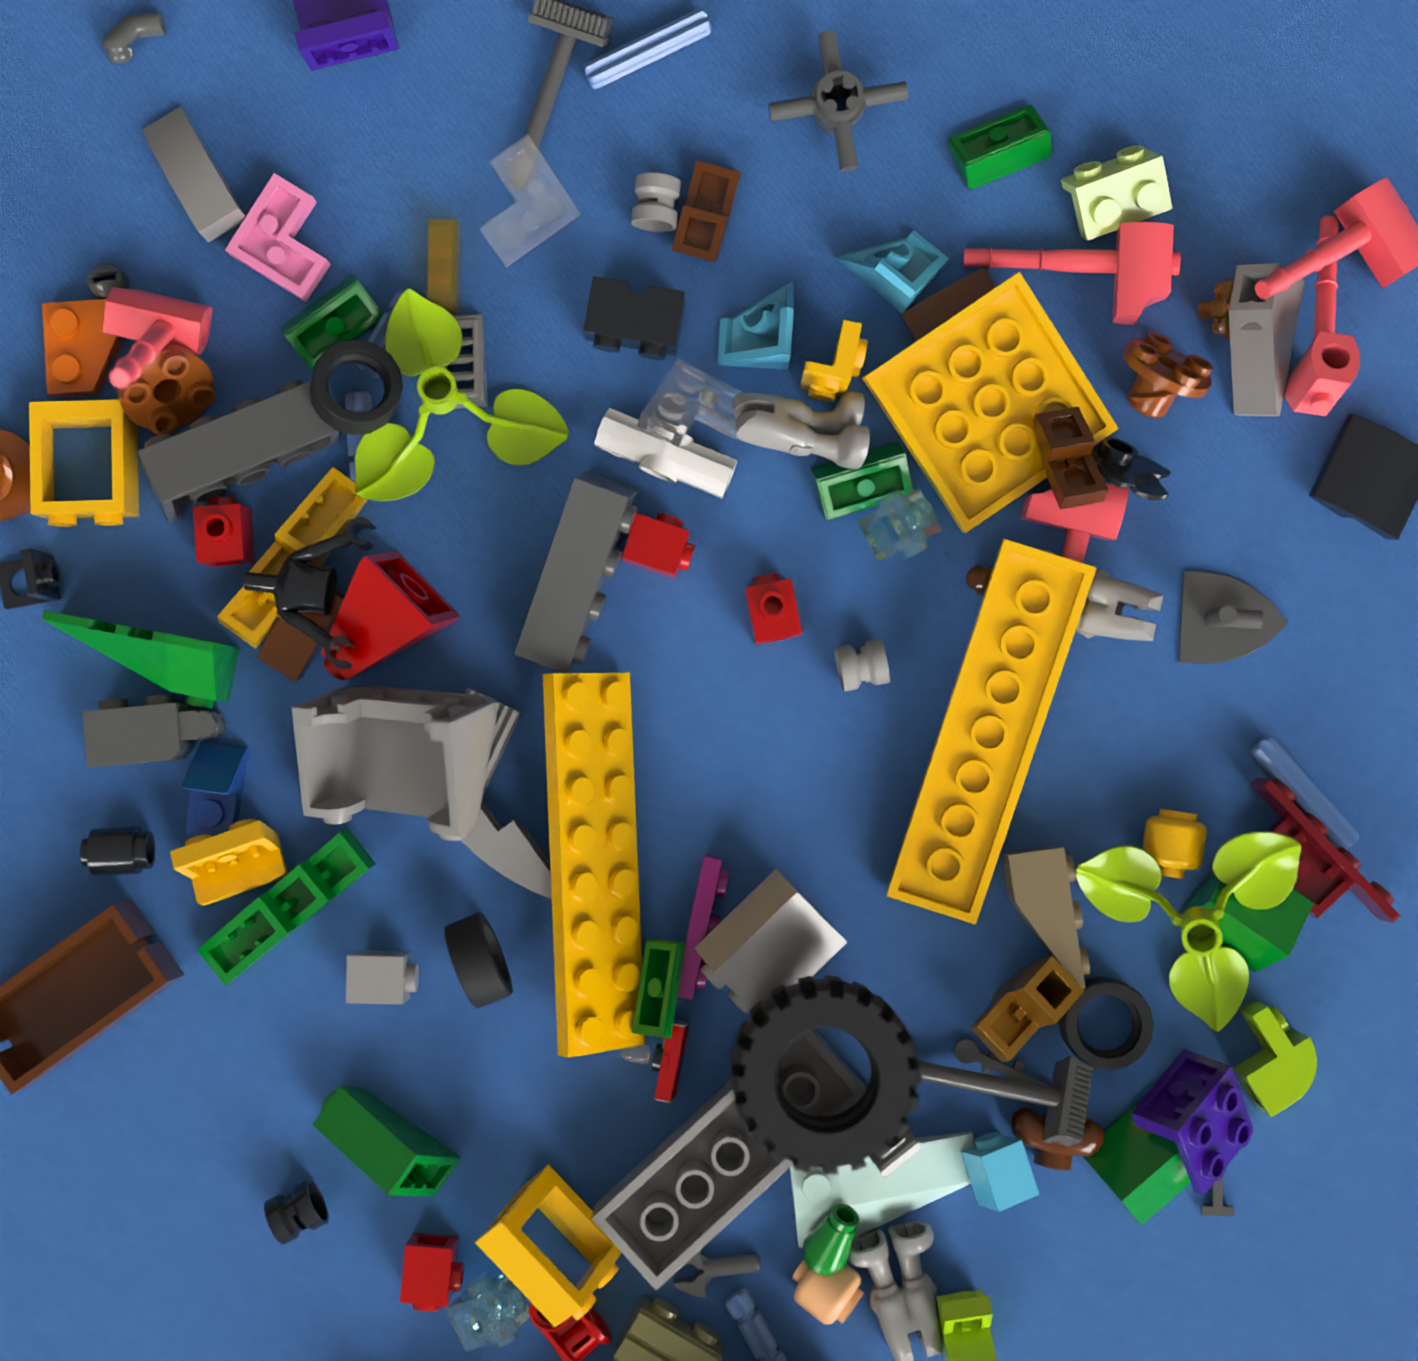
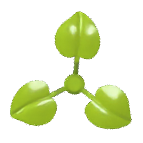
M406 289L391 312L386 329L385 347L386 351L391 354L400 368L402 375L412 377L421 374L417 381V390L423 404L419 408L420 414L415 433L412 437L404 427L392 423H387L378 430L365 434L362 437L355 455V492L360 497L369 500L394 501L411 496L422 489L430 480L435 466L432 452L425 446L418 444L423 437L428 415L431 412L434 414L449 413L457 404H462L484 422L492 424L487 433L488 445L498 459L511 465L522 466L539 461L567 441L569 431L559 412L549 402L533 392L522 389H511L501 392L494 401V415L488 414L468 399L465 393L459 392L453 375L445 368H442L456 360L462 347L463 336L457 320L443 307L425 299L412 289Z
M1271 831L1247 832L1227 840L1216 852L1212 862L1213 872L1216 877L1227 884L1221 890L1215 907L1211 910L1206 907L1197 906L1188 909L1184 914L1178 913L1163 895L1155 892L1161 882V869L1154 857L1140 847L1120 845L1106 849L1080 863L1076 868V877L1087 899L1099 911L1114 920L1128 923L1138 922L1148 915L1151 900L1161 906L1172 919V923L1180 927L1182 943L1187 950L1175 959L1170 968L1169 985L1171 991L1184 1008L1202 1019L1211 1029L1219 1032L1237 1013L1244 1000L1249 983V971L1244 957L1231 946H1221L1222 932L1219 920L1224 916L1227 900L1234 892L1237 900L1243 906L1251 909H1269L1283 902L1292 891L1296 882L1301 845L1294 838Z

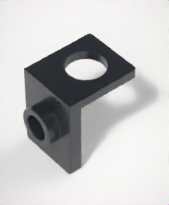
M30 548L21 550L22 560L0 564V587L5 609L61 600L59 591L61 575L52 554ZM21 570L25 572L28 596H19L12 587L14 575Z

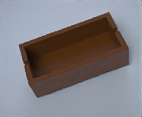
M131 899L112 904L0 985V1044L9 1040L13 1047L0 1052V1079L11 1095L35 1084L185 975L161 941L151 944L148 940L155 932Z

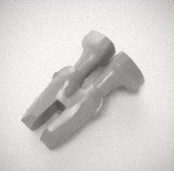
M848 391L839 398L835 408L827 412L812 411L811 407L805 405L803 401L769 393L740 392L733 398L736 437L740 441L786 452L795 456H808L812 453L832 460L838 466L859 469L866 459L870 441L869 428L860 425L865 406L864 395L861 392Z
M1040 549V550H1043V551H1046V552L1055 554V553H1053V552L1050 551V550ZM1105 570L1095 571L1075 631L1086 638L1098 635L1117 639L1153 642L1156 624L1133 616L1130 618L1121 615L1124 606H1130L1136 610L1160 612L1164 595L1137 584L1111 577Z
M907 1221L892 1224L888 1228L891 1243L896 1252L902 1273L901 1286H898L893 1279L885 1234L881 1230L874 1229L854 1238L848 1258L854 1266L867 1268L874 1284L870 1291L869 1307L878 1316L883 1335L894 1361H914L911 1339L908 1334L918 1331L916 1333L927 1358L943 1354L940 1323L935 1302L937 1287L931 1277L922 1271L920 1253L927 1250L933 1244L934 1234L930 1224L922 1221Z

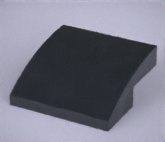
M1348 414L1312 487L1309 497L1340 517L1356 519L1385 539L1398 540L1418 500V445L1373 421L1356 414Z

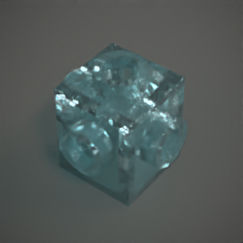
M900 489L893 491L875 501L878 509L857 521L878 562L899 553L902 554L904 560L909 559L928 549L929 545L926 539L942 531L936 519L935 511L926 500L921 489L903 496Z
M486 1273L475 1278L465 1286L466 1290L445 1308L465 1352L491 1343L494 1348L507 1345L519 1336L518 1328L530 1317L525 1295L505 1274L493 1278L491 1273Z

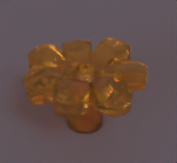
M1234 279L1217 283L1214 287L1216 299L1202 300L1198 306L1199 317L1201 319H1214L1212 331L1214 334H1223L1224 339H1230L1229 305Z

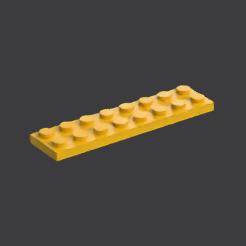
M1002 539L886 890L887 897L976 925L1097 569L1096 567L1011 540Z
M630 673L543 674L558 1056L570 1058L646 1045L645 1035L632 1033L642 970Z

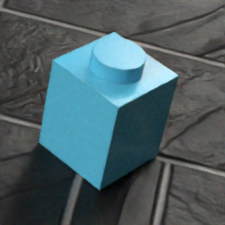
M999 1131L990 1132L977 1137L974 1140L975 1146L961 1151L978 1206L1001 1212L1040 1195L1022 1140L1004 1136Z

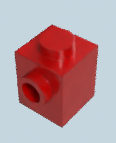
M234 497L209 498L208 506L193 507L196 563L207 567L255 564L252 509L240 503L237 504V498Z
M636 513L621 558L624 563L676 579L679 569L688 571L696 545L688 543L690 531L682 528L683 520L663 513H657L656 519Z
M779 573L752 578L753 586L746 587L744 593L755 645L801 636L802 628L791 578L780 580Z
M412 1233L405 1244L400 1303H410L413 1309L425 1312L437 1311L441 1306H448L454 1291H461L464 1278V1262L457 1261L459 1236Z

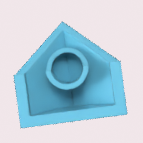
M915 230L907 238L834 257L901 313L910 308L949 260L947 256Z
M794 280L732 318L720 319L717 364L788 370L792 344Z

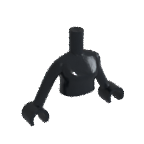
M363 517L352 519L348 523L346 531L292 552L283 562L277 575L246 572L243 582L245 590L273 593L278 616L285 623L300 630L325 649L327 660L340 669H350L353 664L345 660H337L336 654L338 650L342 647L356 648V646L346 638H334L311 619L302 615L305 613L330 615L336 593L337 572L334 567H317L307 564V562L353 544L363 551L372 549L373 544L371 542L357 540V535L362 529H376L368 519Z

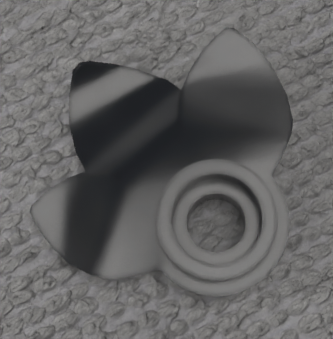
M1106 437L1100 445L1094 447L1091 453L1092 457L1097 462L1101 475L1110 483L1120 488H1130L1137 496L1144 499L1160 501L1168 498L1170 493L1165 490L1158 479L1170 476V470L1149 458L1137 456L1138 451L1135 447L1117 438Z

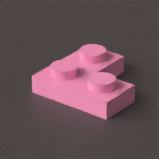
M273 173L225 251L233 258L306 303L331 265L326 258L294 239L317 203L313 196Z

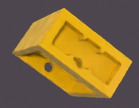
M119 400L29 402L31 514L48 519V525L54 527L77 526V519L94 518V524L117 526L123 525V517H139L138 425L126 415ZM111 427L112 500L54 501L53 429Z
M549 1164L518 1190L475 1242L554 1327L570 1316L578 1320L590 1310L597 1300L592 1293L596 1288L600 1289L605 1286L617 1273L619 1267L615 1262L622 1253L591 1219L593 1211ZM537 1208L591 1264L576 1286L561 1273L520 1229Z

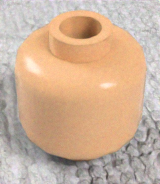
M803 1260L792 1276V1279L798 1283L794 1291L796 1303L825 1325H830L836 1320L843 1324L864 1294L859 1289L861 1284L860 1275L847 1264L843 1269L836 1271L832 1275H821L809 1268L805 1260Z

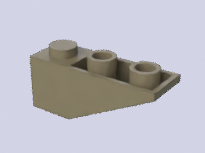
M1058 845L1001 852L1008 900L1048 955L1053 956L1084 989V975L1090 974V963L1086 948L1079 947L1077 929L1083 927V917L1078 900L1072 901L1070 882L1076 881V871L1072 855L1065 854L1064 847Z

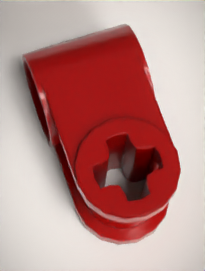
M530 1301V1319L552 1344L562 1361H582L584 1357L601 1343L607 1345L613 1340V1334L609 1326L593 1307L580 1319L576 1320L573 1316H570L554 1327Z

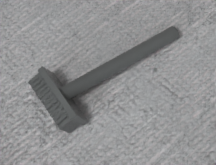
M535 0L533 12L529 13L527 22L559 32L508 180V187L520 192L525 190L576 39L601 47L609 45L611 41L609 34L613 17H607V15H602L589 9L586 10L583 7L580 8L578 5L575 6V4H569V2H564L563 0Z
M1068 1056L1055 1063L1051 1087L917 1060L921 1067L922 1081L1048 1106L1042 1139L1046 1143L1056 1142L1069 1147L1083 1140L1082 1135L1085 1127L1083 1124L1086 1120L1084 1118H1086L1087 1113L1085 1112H1087L1086 1106H1088L1087 1100H1089L1088 1095L1090 1094L1088 1089L1091 1087L1089 1083L1092 1081L1093 1073L1091 1072H1093L1094 1067L1079 1062L1077 1057Z

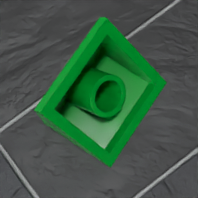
M1213 872L1180 914H1184L1188 909L1197 906L1212 910L1216 905L1221 890L1227 884L1219 880ZM1293 887L1288 897L1277 906L1269 909H1251L1243 906L1233 892L1225 905L1224 916L1219 920L1222 932L1221 946H1231L1238 950L1244 957L1248 969L1254 973L1290 956L1314 902L1311 898Z
M1144 1096L1103 1130L1104 1140L1098 1152L1091 1156H1083L1141 1225L1191 1183L1176 1143L1135 1125L1131 1112Z

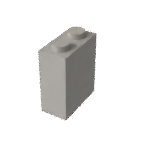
M775 869L694 949L706 963L700 969L702 973L719 990L727 985L731 989L727 992L728 996L747 1014L759 1000L764 1002L772 995L771 991L782 984L788 987L798 983V978L813 976L847 941Z

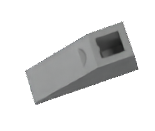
M1281 263L1237 265L1229 305L1233 408L1236 416L1280 417L1305 281L1300 279L1291 284L1287 290L1279 291L1267 299H1261L1256 294L1255 284L1269 276L1273 270L1285 267Z

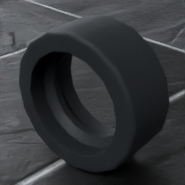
M361 339L342 340L328 347L316 361L309 390L312 406L322 421L336 431L350 435L370 434L387 424L398 407L403 382L400 368L391 354L379 345ZM345 363H358L371 368L383 381L384 394L381 402L376 408L368 412L357 413L342 408L333 401L329 394L328 381L334 369Z
M478 912L445 926L444 936L449 956L458 980L471 1004L479 1009L510 996L513 993L510 972L500 944L486 917L481 912Z
M1102 976L1084 980L1085 991L1058 1021L1061 1037L1075 1056L1094 1068L1115 1070L1128 1067L1142 1057L1151 1043L1154 1023L1150 1007L1139 992L1118 979ZM1103 995L1117 997L1123 1001L1131 1011L1133 1020L1131 1034L1126 1042L1116 1049L1106 1051L1095 1049L1088 1045L1080 1035L1078 1026L1079 1014L1084 1005L1094 997Z

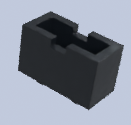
M593 276L583 331L586 340L593 342L595 349L614 353L620 352L621 347L638 349L639 356L653 360H665L666 354L677 356L686 304L684 291L648 285L646 295L629 291L630 282Z

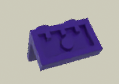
M293 0L300 31L295 32L298 48L311 71L400 49L388 0Z
M1183 1049L1131 1112L1137 1127L1176 1143L1193 1190L1201 1195H1205L1214 1182L1222 1178L1228 1164L1239 1150L1249 1143L1253 1133V1126L1232 1066Z

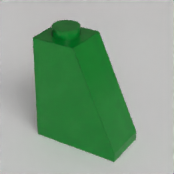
M339 1085L335 1091L326 1097L321 1106V1113L312 1124L388 1196L435 1197L461 1160V1157L456 1152L364 1088Z

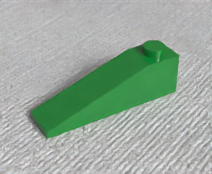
M43 611L42 620L164 689L186 695L184 704L212 709L214 700L229 702L240 650L238 647L57 612Z

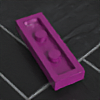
M705 854L703 858L685 942L677 997L692 1000L695 988L705 990L707 977L700 969L706 963L694 948L719 924L720 916L713 915L712 909L715 896L724 898L730 870L721 869L723 858Z

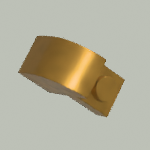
M1053 956L1040 959L1025 967L1005 983L991 997L993 1003L975 1021L970 1029L1002 1063L1010 1061L1039 1028L1056 1024L1085 990Z

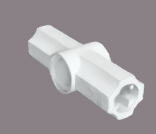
M611 408L604 415L594 442L595 447L603 451L605 450L619 458L639 464L638 467L650 475L672 483H676L678 480L721 499L729 486L737 465V460L694 443L693 438L679 430L663 424H655L653 426Z

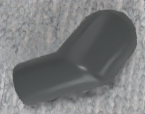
M161 11L122 17L103 36L102 48L107 49L108 60L115 64L128 62L133 56L129 44L136 39L166 35V24Z

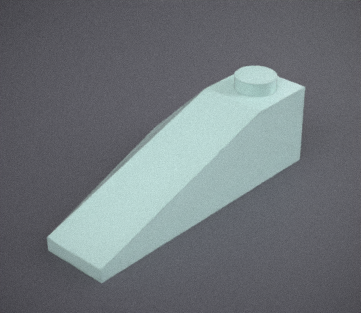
M972 1131L916 1138L922 1145V1148L886 1177L881 1174L869 1157L864 1159L867 1166L854 1171L851 1164L839 1166L838 1174L823 1175L822 1168L810 1167L809 1173L794 1169L792 1165L789 1169L798 1247H803L805 1238L836 1204H846L857 1212L859 1222L854 1238L971 1184L961 1151L974 1146Z

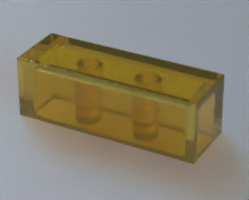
M428 219L427 300L443 307L448 312H460L461 226L457 219Z

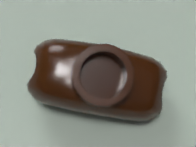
M1028 1107L1019 1109L1012 1116L1011 1126L1015 1138L1022 1140L1023 1145L1035 1148L1033 1163L1043 1167L1071 1170L1073 1155L1091 1156L1100 1150L1104 1140V1131L1098 1123H1095L1092 1119L1084 1118L1086 1120L1083 1124L1085 1127L1083 1129L1082 1142L1070 1145L1069 1147L1056 1142L1049 1144L1042 1141L1045 1117H1042Z

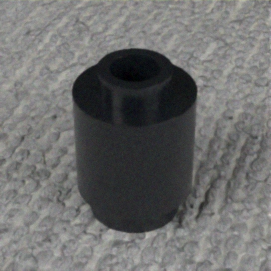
M139 827L92 829L88 838L82 840L80 847L82 865L84 867L88 866L90 873L94 876L140 874L143 869H151L153 867L156 856L153 833L151 831L142 832Z

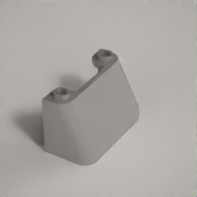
M352 685L335 689L292 707L303 816L323 818L326 824L346 823L352 819L353 814L363 809L429 817V830L439 834V838L443 840L463 839L468 836L469 831L477 826L496 724L494 698L481 695L396 687Z

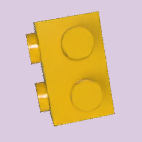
M843 320L832 366L810 361L805 362L800 389L808 391V397L819 401L834 402L835 397H841L847 392L851 377H859L868 340L859 338L862 323Z
M246 819L233 823L229 827V831L215 836L199 835L185 841L184 847L170 851L173 868L192 880L196 901L202 906L280 880L288 874L278 833L262 821L255 819Z

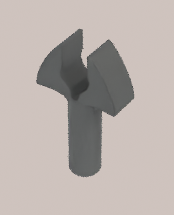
M700 1250L684 1264L694 1265L700 1270L692 1277L674 1278L673 1285L687 1294L706 1298V1285L712 1278L759 1272L761 1260L757 1253L710 1258Z

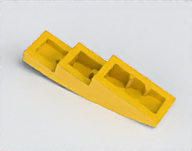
M332 467L274 534L275 542L249 572L277 575L283 562L292 552L345 532L348 523L356 518L368 499L357 495L355 492L356 483ZM330 554L309 561L307 564L321 567ZM244 585L217 616L220 624L255 649L269 634L279 618L275 608L273 593L248 591L244 589Z

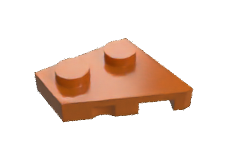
M106 299L42 303L46 385L49 396L58 398L100 394L108 375L107 367L115 359L122 343L118 336L103 333Z

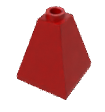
M398 551L367 555L359 562L329 632L334 638H346L356 646V648L342 647L336 654L337 660L348 661L353 666L350 669L336 667L327 660L325 649L323 648L321 654L326 658L324 666L330 674L342 681L359 676L453 624L461 616Z

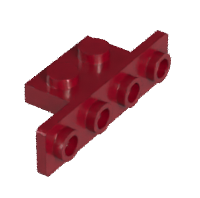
M1256 778L1250 783V786L1281 817L1267 831L1281 833L1294 838L1301 845L1294 887L1313 900L1314 904L1309 913L1311 917L1318 919L1348 890L1377 919L1394 923L1400 917L1398 912L1391 906L1394 899L1390 893L1375 881L1369 883L1358 872L1362 867L1360 862L1343 847L1337 849L1325 837L1329 831L1317 817L1309 812L1304 815L1293 803L1296 796L1287 785L1277 778L1273 781L1269 778Z

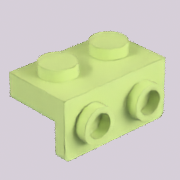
M1141 145L1131 146L1117 152V158L1102 164L1101 162L1094 161L1079 165L1073 170L1074 174L1061 179L1063 189L1072 195L1079 232L1083 239L1089 241L1118 230L1120 223L1139 222L1173 209L1162 155Z

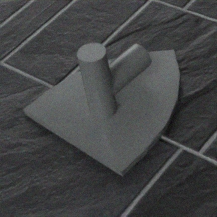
M1183 571L1179 663H1223L1249 655L1269 643L1288 624L1273 603L1253 587L1230 576L1209 572Z

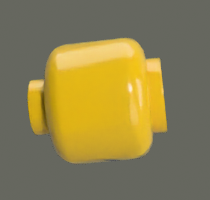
M1159 809V816H1151L1146 820L1142 849L1149 852L1157 861L1161 869V876L1184 879L1185 870H1196L1202 866L1207 828L1204 824L1197 821L1198 814Z

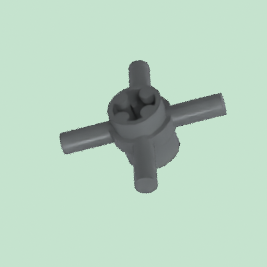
M827 30L818 35L824 76L816 82L811 96L768 103L771 122L813 115L816 124L822 131L835 136L840 171L851 172L858 169L852 128L861 119L865 107L908 100V88L906 81L863 88V85L854 74L842 71L836 31ZM840 96L847 98V110L836 111L837 103L832 99L840 98Z

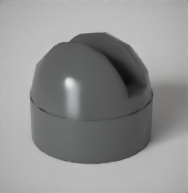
M99 263L91 268L87 276V284L90 291L99 299H107L113 287L129 288L126 274L114 264ZM111 275L116 276V280H105L97 282L98 279L101 277Z

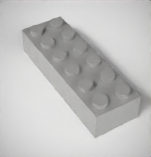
M815 1029L796 1037L782 1054L778 1068L780 1088L787 1101L802 1113L821 1117L842 1113L856 1104L866 1091L864 1083ZM731 1079L595 1204L591 1219L651 1286L657 1290L793 1165V1162L785 1158L781 1162L768 1155L767 1147L762 1142L757 1144L750 1136L745 1121L740 1119L736 1109Z

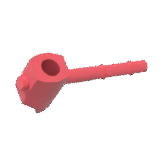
M1388 177L1359 192L1335 209L1333 212L1345 230L1325 240L1316 248L1308 250L1304 256L1285 267L1273 270L1269 276L1255 284L1256 294L1261 299H1267L1279 291H1285L1291 284L1314 271H1320L1324 266L1338 261L1357 249L1382 288L1387 287L1418 267V224Z
M1324 216L1320 219L1317 246L1338 234L1339 220L1337 217ZM1337 261L1324 266L1317 272V283L1314 286L1316 300L1313 342L1286 380L1283 398H1286L1294 412L1326 416L1353 382L1359 370L1360 353L1354 337L1335 333L1336 289L1339 286L1336 282Z
M1159 222L1120 223L1116 232L1115 250L964 248L963 267H988L989 270L991 268L1039 269V271L1044 269L1060 272L1114 274L1112 323L1134 325L1147 306L1166 300L1170 294L1171 277L1178 276L1180 272L1181 254L1180 252H1173L1174 225Z
M113 287L105 301L103 333L138 342L132 345L131 351L126 357L121 358L117 362L116 368L110 374L111 382L119 388L127 387L140 376L141 370L151 363L166 345L186 347L201 355L206 348L210 336L212 306L138 289Z
M1106 483L1108 493L1104 502L1060 509L1050 486L1043 493L1031 494L1025 497L1020 519L1067 530L1061 556L1083 563L1090 536L1107 541L1117 539L1126 509L1129 488H1120L1114 484Z

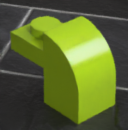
M1252 1000L1238 1010L1263 1049L1232 1069L1256 1108L1269 1117H1273L1297 1102L1309 1090L1316 1074L1317 1055L1314 1044L1309 1036L1295 1029L1285 1034L1290 1030V1027L1275 1006L1269 1008L1267 1005Z
M982 1290L936 1296L944 1361H997L990 1329L993 1312L989 1295L983 1296Z

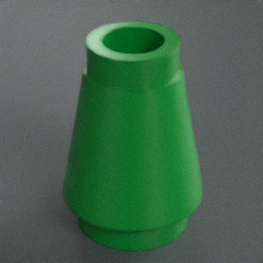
M836 1204L805 1238L803 1242V1257L809 1268L816 1273L832 1275L846 1266L859 1222V1216L852 1207L846 1204Z

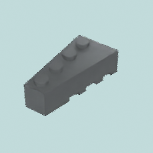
M302 380L289 382L280 387L275 396L262 401L258 397L247 399L237 404L233 408L234 412L218 419L215 415L205 416L191 423L189 426L190 430L173 437L171 433L160 434L145 442V448L137 452L145 475L168 523L171 524L183 518L184 516L180 509L191 503H201L202 506H208L209 498L220 497L227 490L226 486L234 482L237 486L244 485L247 487L261 480L270 472L269 465L277 462L280 468H286L339 442V431L334 430L322 421L312 406L309 390L311 381L303 383Z
M590 470L574 477L514 655L563 673H568L575 665V662L583 664L592 638L585 635L591 619L598 621L602 613L607 595L601 592L607 576L613 578L619 565L622 551H619L618 547L623 534L629 533L638 509L634 504L640 491L639 488Z

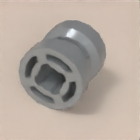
M663 173L638 174L635 179L634 189L635 194L638 196V204L632 208L631 225L651 232L674 231L677 226L678 213L674 209V201L680 197L681 181L676 177Z
M881 638L866 641L863 646L858 647V650H855L849 644L835 647L836 664L843 692L858 689L861 681H865V683L870 682L875 686L890 683L889 667Z

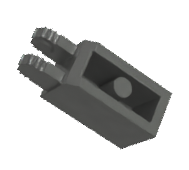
M174 695L145 697V706L128 707L127 699L98 701L99 710L82 711L86 766L107 767L185 760L193 750V740L220 737V734H224L223 731L227 723H225L222 717L223 714H218V711H190V705L174 703Z

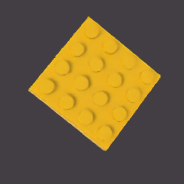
M1020 272L999 284L862 378L962 533H967L1047 478L1033 422L1035 414L1079 407L1096 441L1095 445L1119 429Z

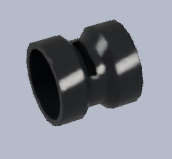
M307 1180L295 1186L293 1193L287 1196L279 1194L266 1200L264 1203V1212L268 1226L276 1240L281 1244H287L297 1239L300 1231L306 1228L315 1230L329 1221V1213L324 1197L312 1180Z

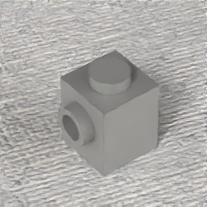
M356 950L347 955L346 1003L403 1005L411 998V992H417L419 966L417 963H412V951Z

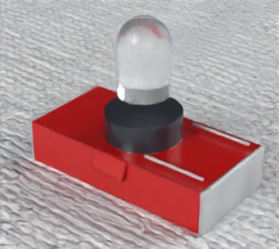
M674 1019L671 1039L666 1038L665 1040L664 1038L663 1044L657 1043L652 1061V1071L659 1072L654 1100L671 1103L676 1098L690 1022ZM638 1045L622 1048L621 1055L627 1061L647 1065L651 1046Z

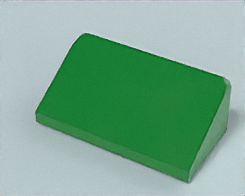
M1031 104L947 138L949 148L964 183L969 190L1048 159L1052 154L1051 131Z
M351 275L281 326L280 329L310 370L313 371L316 361L328 347L342 340L358 338L377 324L383 313L355 275Z
M897 442L868 450L866 459L859 469L844 468L836 465L833 461L811 468L826 521L914 495L906 454Z
M646 939L632 1033L671 1039L685 943Z

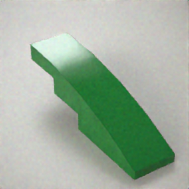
M346 828L335 835L308 860L296 866L269 891L258 896L200 946L197 951L226 986L375 866L376 863L351 831Z

